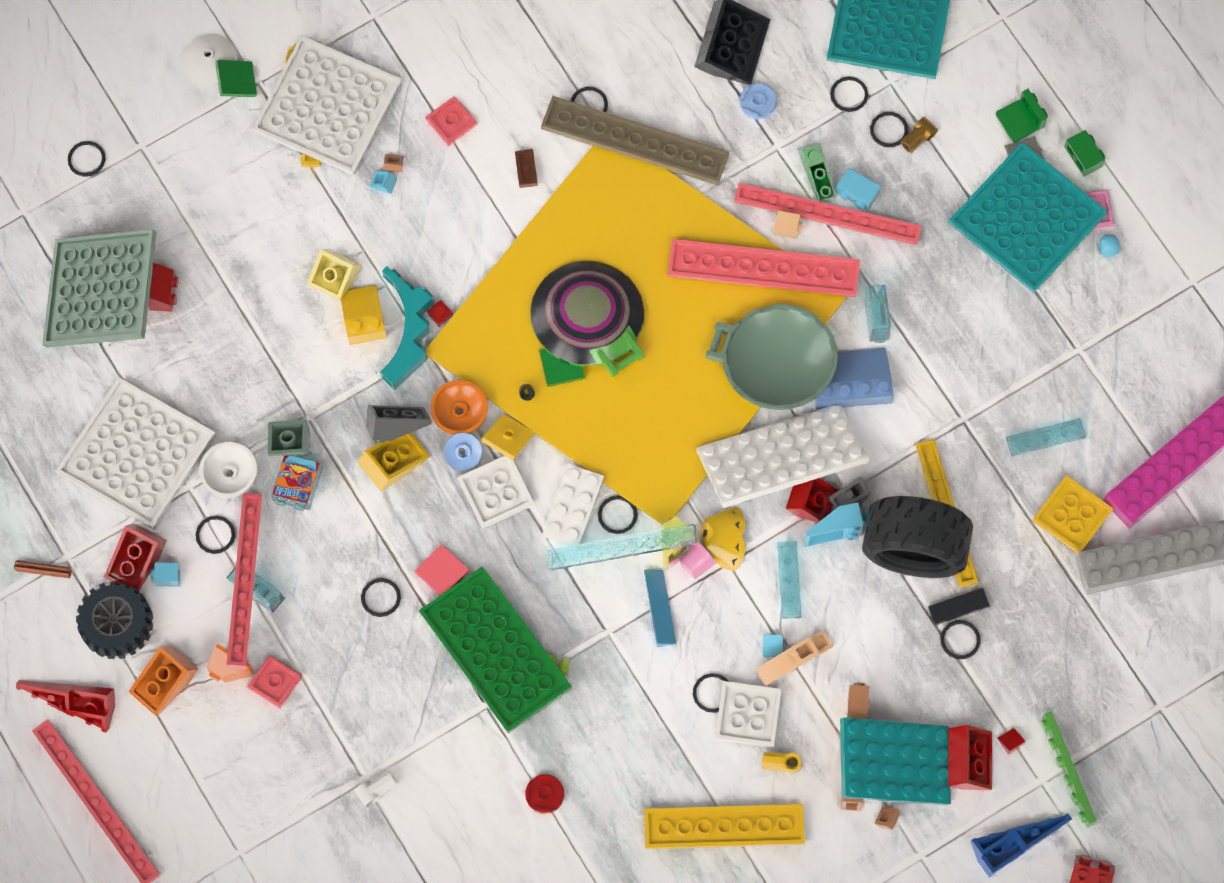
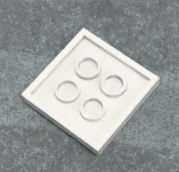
M507 456L498 458L457 477L482 529L534 506V502L514 461Z
M723 681L715 740L774 748L781 689Z

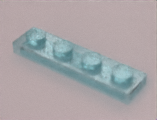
M1078 418L1007 436L1006 441L1012 457L1083 439L1086 437L1081 419Z
M797 541L777 542L782 619L801 618Z

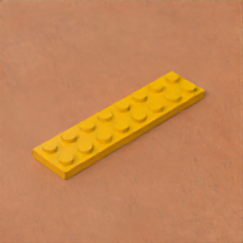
M803 804L644 809L645 849L805 845Z

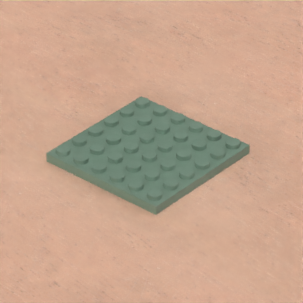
M149 229L55 239L42 345L48 348L145 339L157 232Z

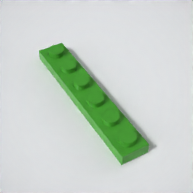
M1052 711L1045 713L1041 721L1044 732L1049 734L1050 739H1048L1051 749L1056 751L1058 756L1056 757V762L1059 768H1063L1065 784L1067 787L1070 786L1072 801L1074 805H1078L1080 810L1078 812L1079 818L1082 823L1086 824L1087 828L1091 827L1097 822Z

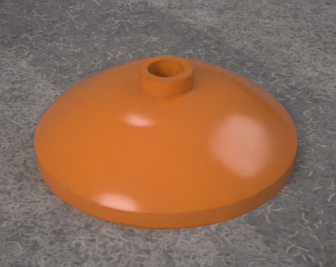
M453 380L437 389L432 397L430 410L433 421L442 431L451 435L458 433L470 434L477 430L485 421L488 413V403L484 392L476 384L466 380ZM460 409L463 410L462 414L456 413Z

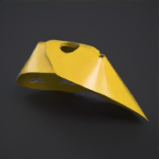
M736 506L730 507L706 518L700 531L702 546L706 547L707 552L718 565L732 571L738 569L745 554V543L742 536L746 525L744 516L739 508ZM704 530H707V535L703 537ZM737 558V560L734 562L735 564L733 565L731 560Z

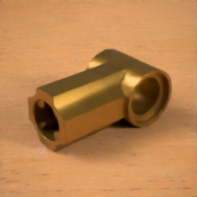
M922 117L915 124L913 130L900 143L907 152L913 153L925 141L931 140L938 132V128L926 117Z

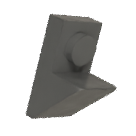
M859 477L831 495L829 499L835 509L839 506L857 502L861 505L871 492L863 478Z

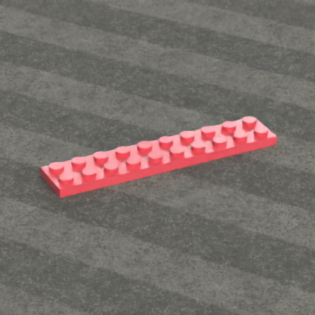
M672 239L668 277L856 297L860 259Z

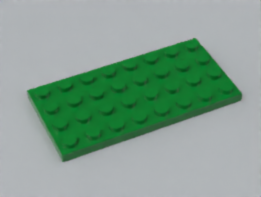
M483 566L419 610L421 616L507 733L516 729L572 689L568 680Z

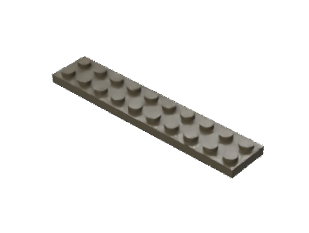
M553 95L541 124V130L714 185H719L730 152Z

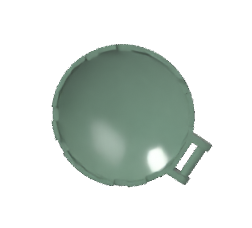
M774 304L772 307L755 309L746 314V317L734 326L717 322L710 349L705 355L706 359L723 364L729 383L742 398L756 406L771 410L794 409L815 400L831 383L836 372L838 360L834 337L827 325H824L818 319V316L812 312L787 304ZM722 334H727L722 352L718 353L717 349Z

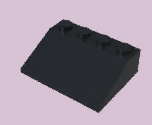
M733 0L714 1L694 67L713 76L751 85L771 19Z

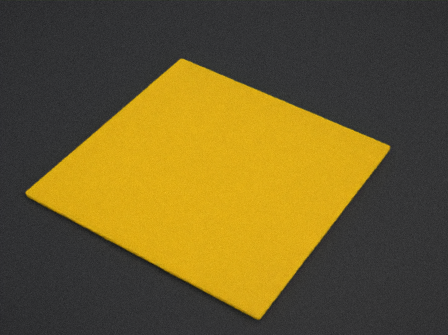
M592 146L425 350L429 358L458 379L476 384L484 392L487 400L535 432L537 436L585 470L603 475L605 477L603 481L605 485L663 526L669 518L672 520L708 476L696 448L741 434L761 408L742 398L733 389L726 377L723 364L705 358L716 331L714 329L716 323L721 322L734 326L746 317V314L755 309L772 307L774 304H787L812 312L826 325L846 300L847 296L668 277L672 239L783 250L667 169ZM595 261L605 263L620 270L635 284L643 301L644 322L636 344L642 350L645 357L620 370L615 377H612L603 365H585V367L582 366L585 379L547 387L539 350L544 349V347L540 344L533 331L530 312L532 299L539 284L557 268L573 262ZM722 334L717 349L718 353L722 352L727 334ZM630 351L626 353L619 359L612 362V364L616 365L623 359L633 354V352ZM523 384H530L534 388L535 395L531 400L521 399L519 389ZM525 389V395L529 394L528 389Z

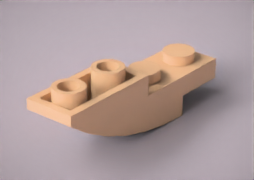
M822 630L758 667L756 671L765 686L828 651L833 647V644L825 631Z

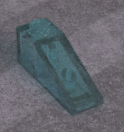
M236 567L226 577L233 584ZM255 574L253 599L273 613L285 597L274 585Z

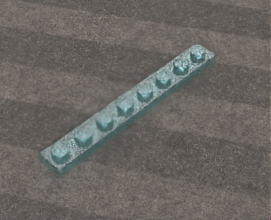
M683 525L548 550L549 569L553 571L697 545L696 525Z

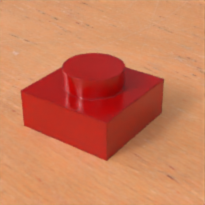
M442 300L426 311L427 315L438 327L453 316V312Z

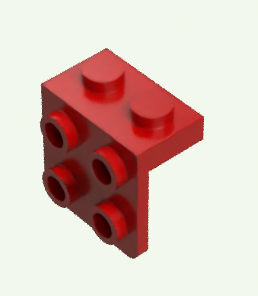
M1076 855L1069 883H1112L1115 865L1106 860H1093L1088 855Z

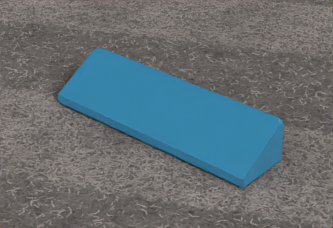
M661 569L644 570L657 647L676 645L664 572Z

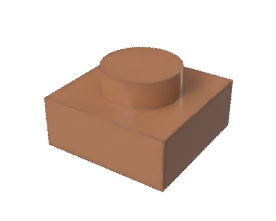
M385 154L383 170L402 172L404 156Z
M882 806L874 824L881 828L893 830L901 812L894 808Z

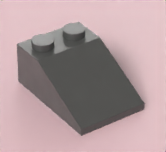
M368 405L365 427L374 441L385 442L386 440L392 441L431 425L432 420L424 407Z

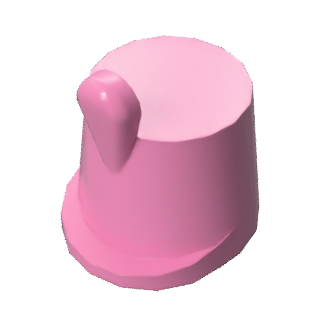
M693 538V545L685 554L671 561L669 565L673 567L679 561L687 573L696 579L714 566L716 562L707 550Z

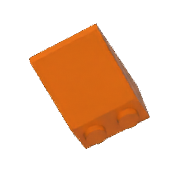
M172 645L160 646L128 692L151 713L159 716L189 684L199 669Z

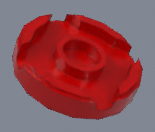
M548 774L538 775L527 784L525 798L533 811L540 814H550L557 811L562 805L565 798L564 788L556 777Z

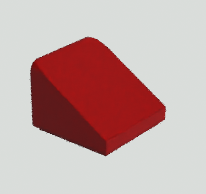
M1015 728L997 738L1008 755L1025 745L1026 742Z

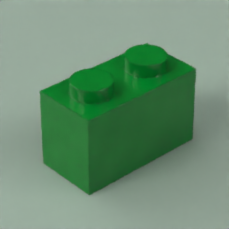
M1086 130L1068 138L1064 146L1083 177L1102 168L1105 162L1103 151L1097 148L1094 137L1088 134Z

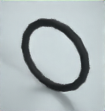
M850 76L837 80L830 91L831 101L835 107L846 112L861 109L866 104L869 95L866 85L858 78ZM850 80L860 84L865 94L862 103L854 108H845L839 105L834 97L835 88L839 83Z
M595 87L580 88L571 98V101L574 102L577 95L581 92L595 91L604 100L603 112H606L608 109L606 95Z
M883 112L872 120L870 134L877 144L884 147H895L900 145L901 140L908 134V125L899 114ZM884 116L897 117L904 125L903 137L895 143L887 144L881 142L874 134L876 121Z
M83 141L74 145L67 157L70 170L82 177L97 174L103 168L106 161L103 148L91 141ZM83 145L95 146L102 155L100 166L90 173L77 171L71 163L73 152Z
M612 496L604 500L598 510V521L602 528L614 534H621L631 530L636 524L638 517L637 508L622 496ZM612 500L625 501L633 509L634 516L631 524L622 530L610 529L602 520L603 508Z
M210 516L202 520L198 525L195 533L196 542L207 553H222L233 544L235 529L232 523L225 517ZM210 520L224 521L231 529L229 543L218 550L208 549L200 541V530Z
M384 578L374 579L367 583L361 594V603L365 611L377 617L388 616L395 612L401 600L400 590L397 585L391 580ZM379 582L391 585L397 595L396 604L391 610L384 613L373 612L365 603L366 591L371 585Z
M956 620L949 623L943 629L940 636L943 650L955 659L972 657L978 651L981 644L977 628L964 620ZM963 624L974 631L977 643L969 654L956 655L947 649L944 636L950 627Z
M710 673L703 675L696 681L692 695L694 702L700 709L716 713L719 712V708L710 709L698 701L697 688L704 679L710 677L719 678L722 681L728 680L720 674Z

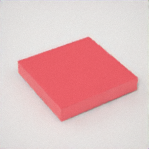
M455 96L425 117L426 121L447 146L477 126L476 120Z
M441 544L414 572L440 596L456 585L469 572V569Z
M269 655L248 685V689L281 709L301 680L302 675Z

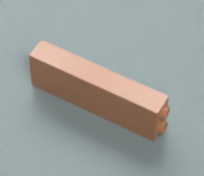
M859 682L853 683V685H849L847 694L846 718L868 719L869 686ZM841 799V810L861 811L863 799Z

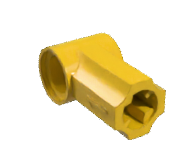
M763 753V770L782 771L790 774H796L801 770V759L795 753ZM791 759L798 762V765L794 768L787 766V762Z

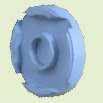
M762 83L747 86L740 96V108L743 113L749 118L756 120L770 116L777 104L773 89Z

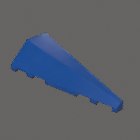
M1065 814L1064 816L1050 818L1042 822H1034L1007 829L1003 832L988 834L984 837L973 838L970 842L977 862L990 878L1065 826L1072 818L1069 814Z

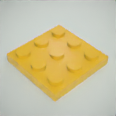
M1066 475L1032 519V522L1078 554V552L1084 550L1114 508Z

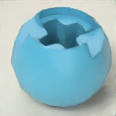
M1106 234L1100 238L1099 251L1104 257H1115L1119 253L1120 244L1118 238L1113 234Z

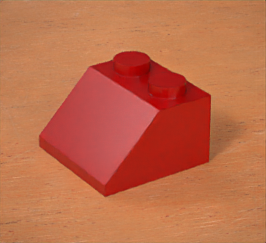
M154 262L148 305L149 310L172 312L173 305H176L177 295L174 292L175 288H178L179 278L175 275L173 269Z
M821 478L794 485L785 509L797 517L819 523L831 513L833 504L829 497L836 493L838 489Z

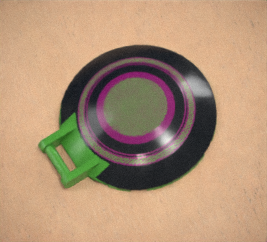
M579 261L557 268L539 284L531 303V324L540 344L555 358H560L576 366L603 365L608 373L615 377L620 370L645 357L642 350L636 344L644 322L643 301L635 284L623 272L605 263ZM630 351L633 352V354L623 359L616 365L612 364V362L619 359L626 353Z

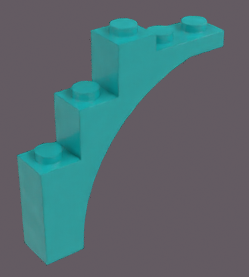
M386 266L382 270L383 278L397 290L405 313L404 332L400 345L390 362L380 371L381 378L395 391L427 361V351L418 343L430 333V323L422 315L433 305V296L426 288L423 290L420 286L414 290V287L408 281L404 282L400 278L401 275L395 269L391 270Z

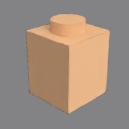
M778 210L774 235L796 239L797 233H801L803 222H800V215Z

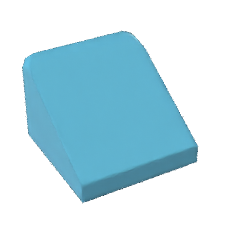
M376 170L370 188L391 194L397 177L390 171Z
M763 635V657H776L783 652V635Z

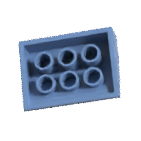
M886 348L837 352L838 360L834 377L826 390L815 399L816 410L837 405L854 407L892 403L894 395Z

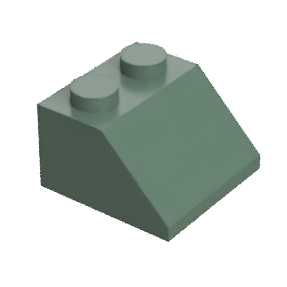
M307 419L268 423V456L306 454L310 448V429Z

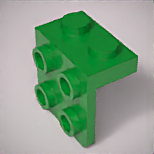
M1029 88L1022 91L1019 100L996 111L995 114L1010 140L1014 143L1044 128L1048 119L1046 110L1040 107L1037 96L1031 93Z

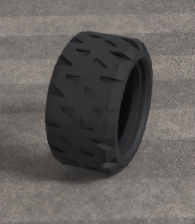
M913 496L886 497L874 502L869 507L862 551L874 564L896 573L923 578L951 577L964 571L967 566L973 523L961 510L940 501Z

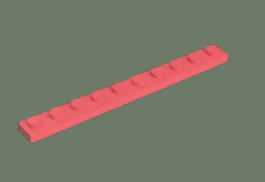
M743 183L738 184L734 199L735 203L777 213L779 210L799 214L800 218L913 245H917L922 227L921 225Z
M244 493L242 497L226 668L246 670L262 494Z
M47 719L33 729L32 732L139 882L152 883L159 878L160 875L50 721Z

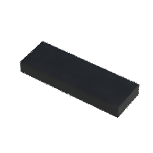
M981 588L928 606V610L936 626L989 608L990 604L984 589Z

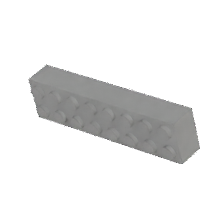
M1224 520L1078 552L1076 562L1085 594H1093L1223 565Z

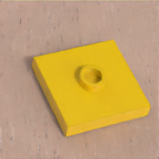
M503 413L482 437V442L514 461L534 437L535 432Z

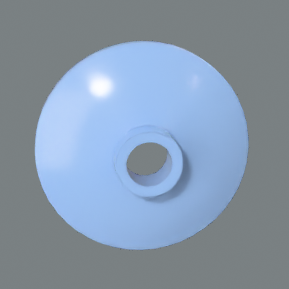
M458 433L447 440L443 454L446 463L451 468L457 471H467L478 464L482 449L479 441L474 436L468 433ZM460 448H464L463 454L458 453Z

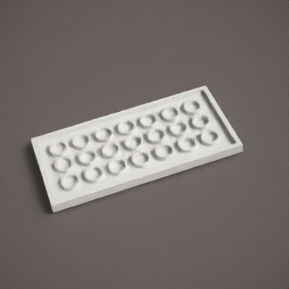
M842 405L825 407L696 448L697 454L723 508L869 462L868 455Z

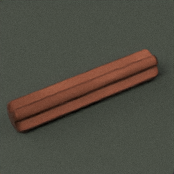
M20 560L15 561L14 569L17 572L70 578L72 574V569L65 566Z

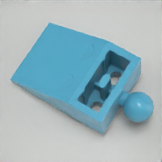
M858 502L839 506L805 533L804 546L808 547L846 538L848 540L859 538L862 534L863 522L865 524L867 522L869 509L861 514Z

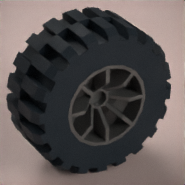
M111 581L108 586L102 583L99 584V589L95 590L92 588L89 591L90 595L88 597L84 595L82 598L83 605H78L77 608L79 615L76 616V623L78 624L77 629L82 640L92 652L95 651L101 657L107 656L108 659L114 660L115 656H118L119 659L126 658L125 654L129 653L131 656L136 654L135 649H142L145 646L143 642L145 640L149 641L151 637L149 632L153 630L154 626L152 623L154 619L153 613L144 595L139 593L134 586L129 587L124 582L118 585L116 581Z

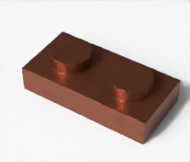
M533 149L515 151L519 188L538 186Z

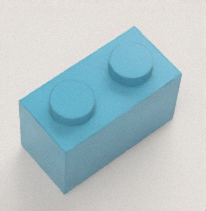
M848 168L838 183L836 192L842 199H849L858 208L869 211L880 194L881 186Z

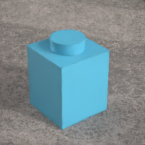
M155 562V569H151V580H154L156 586L180 587L181 567L179 563Z

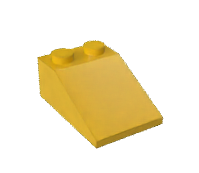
M372 285L348 290L341 299L349 345L387 338L377 286Z
M409 433L392 441L386 440L364 451L358 463L378 489L383 491L429 459L430 455L414 435Z

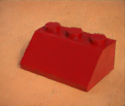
M970 725L948 728L949 787L961 790H992L991 731Z

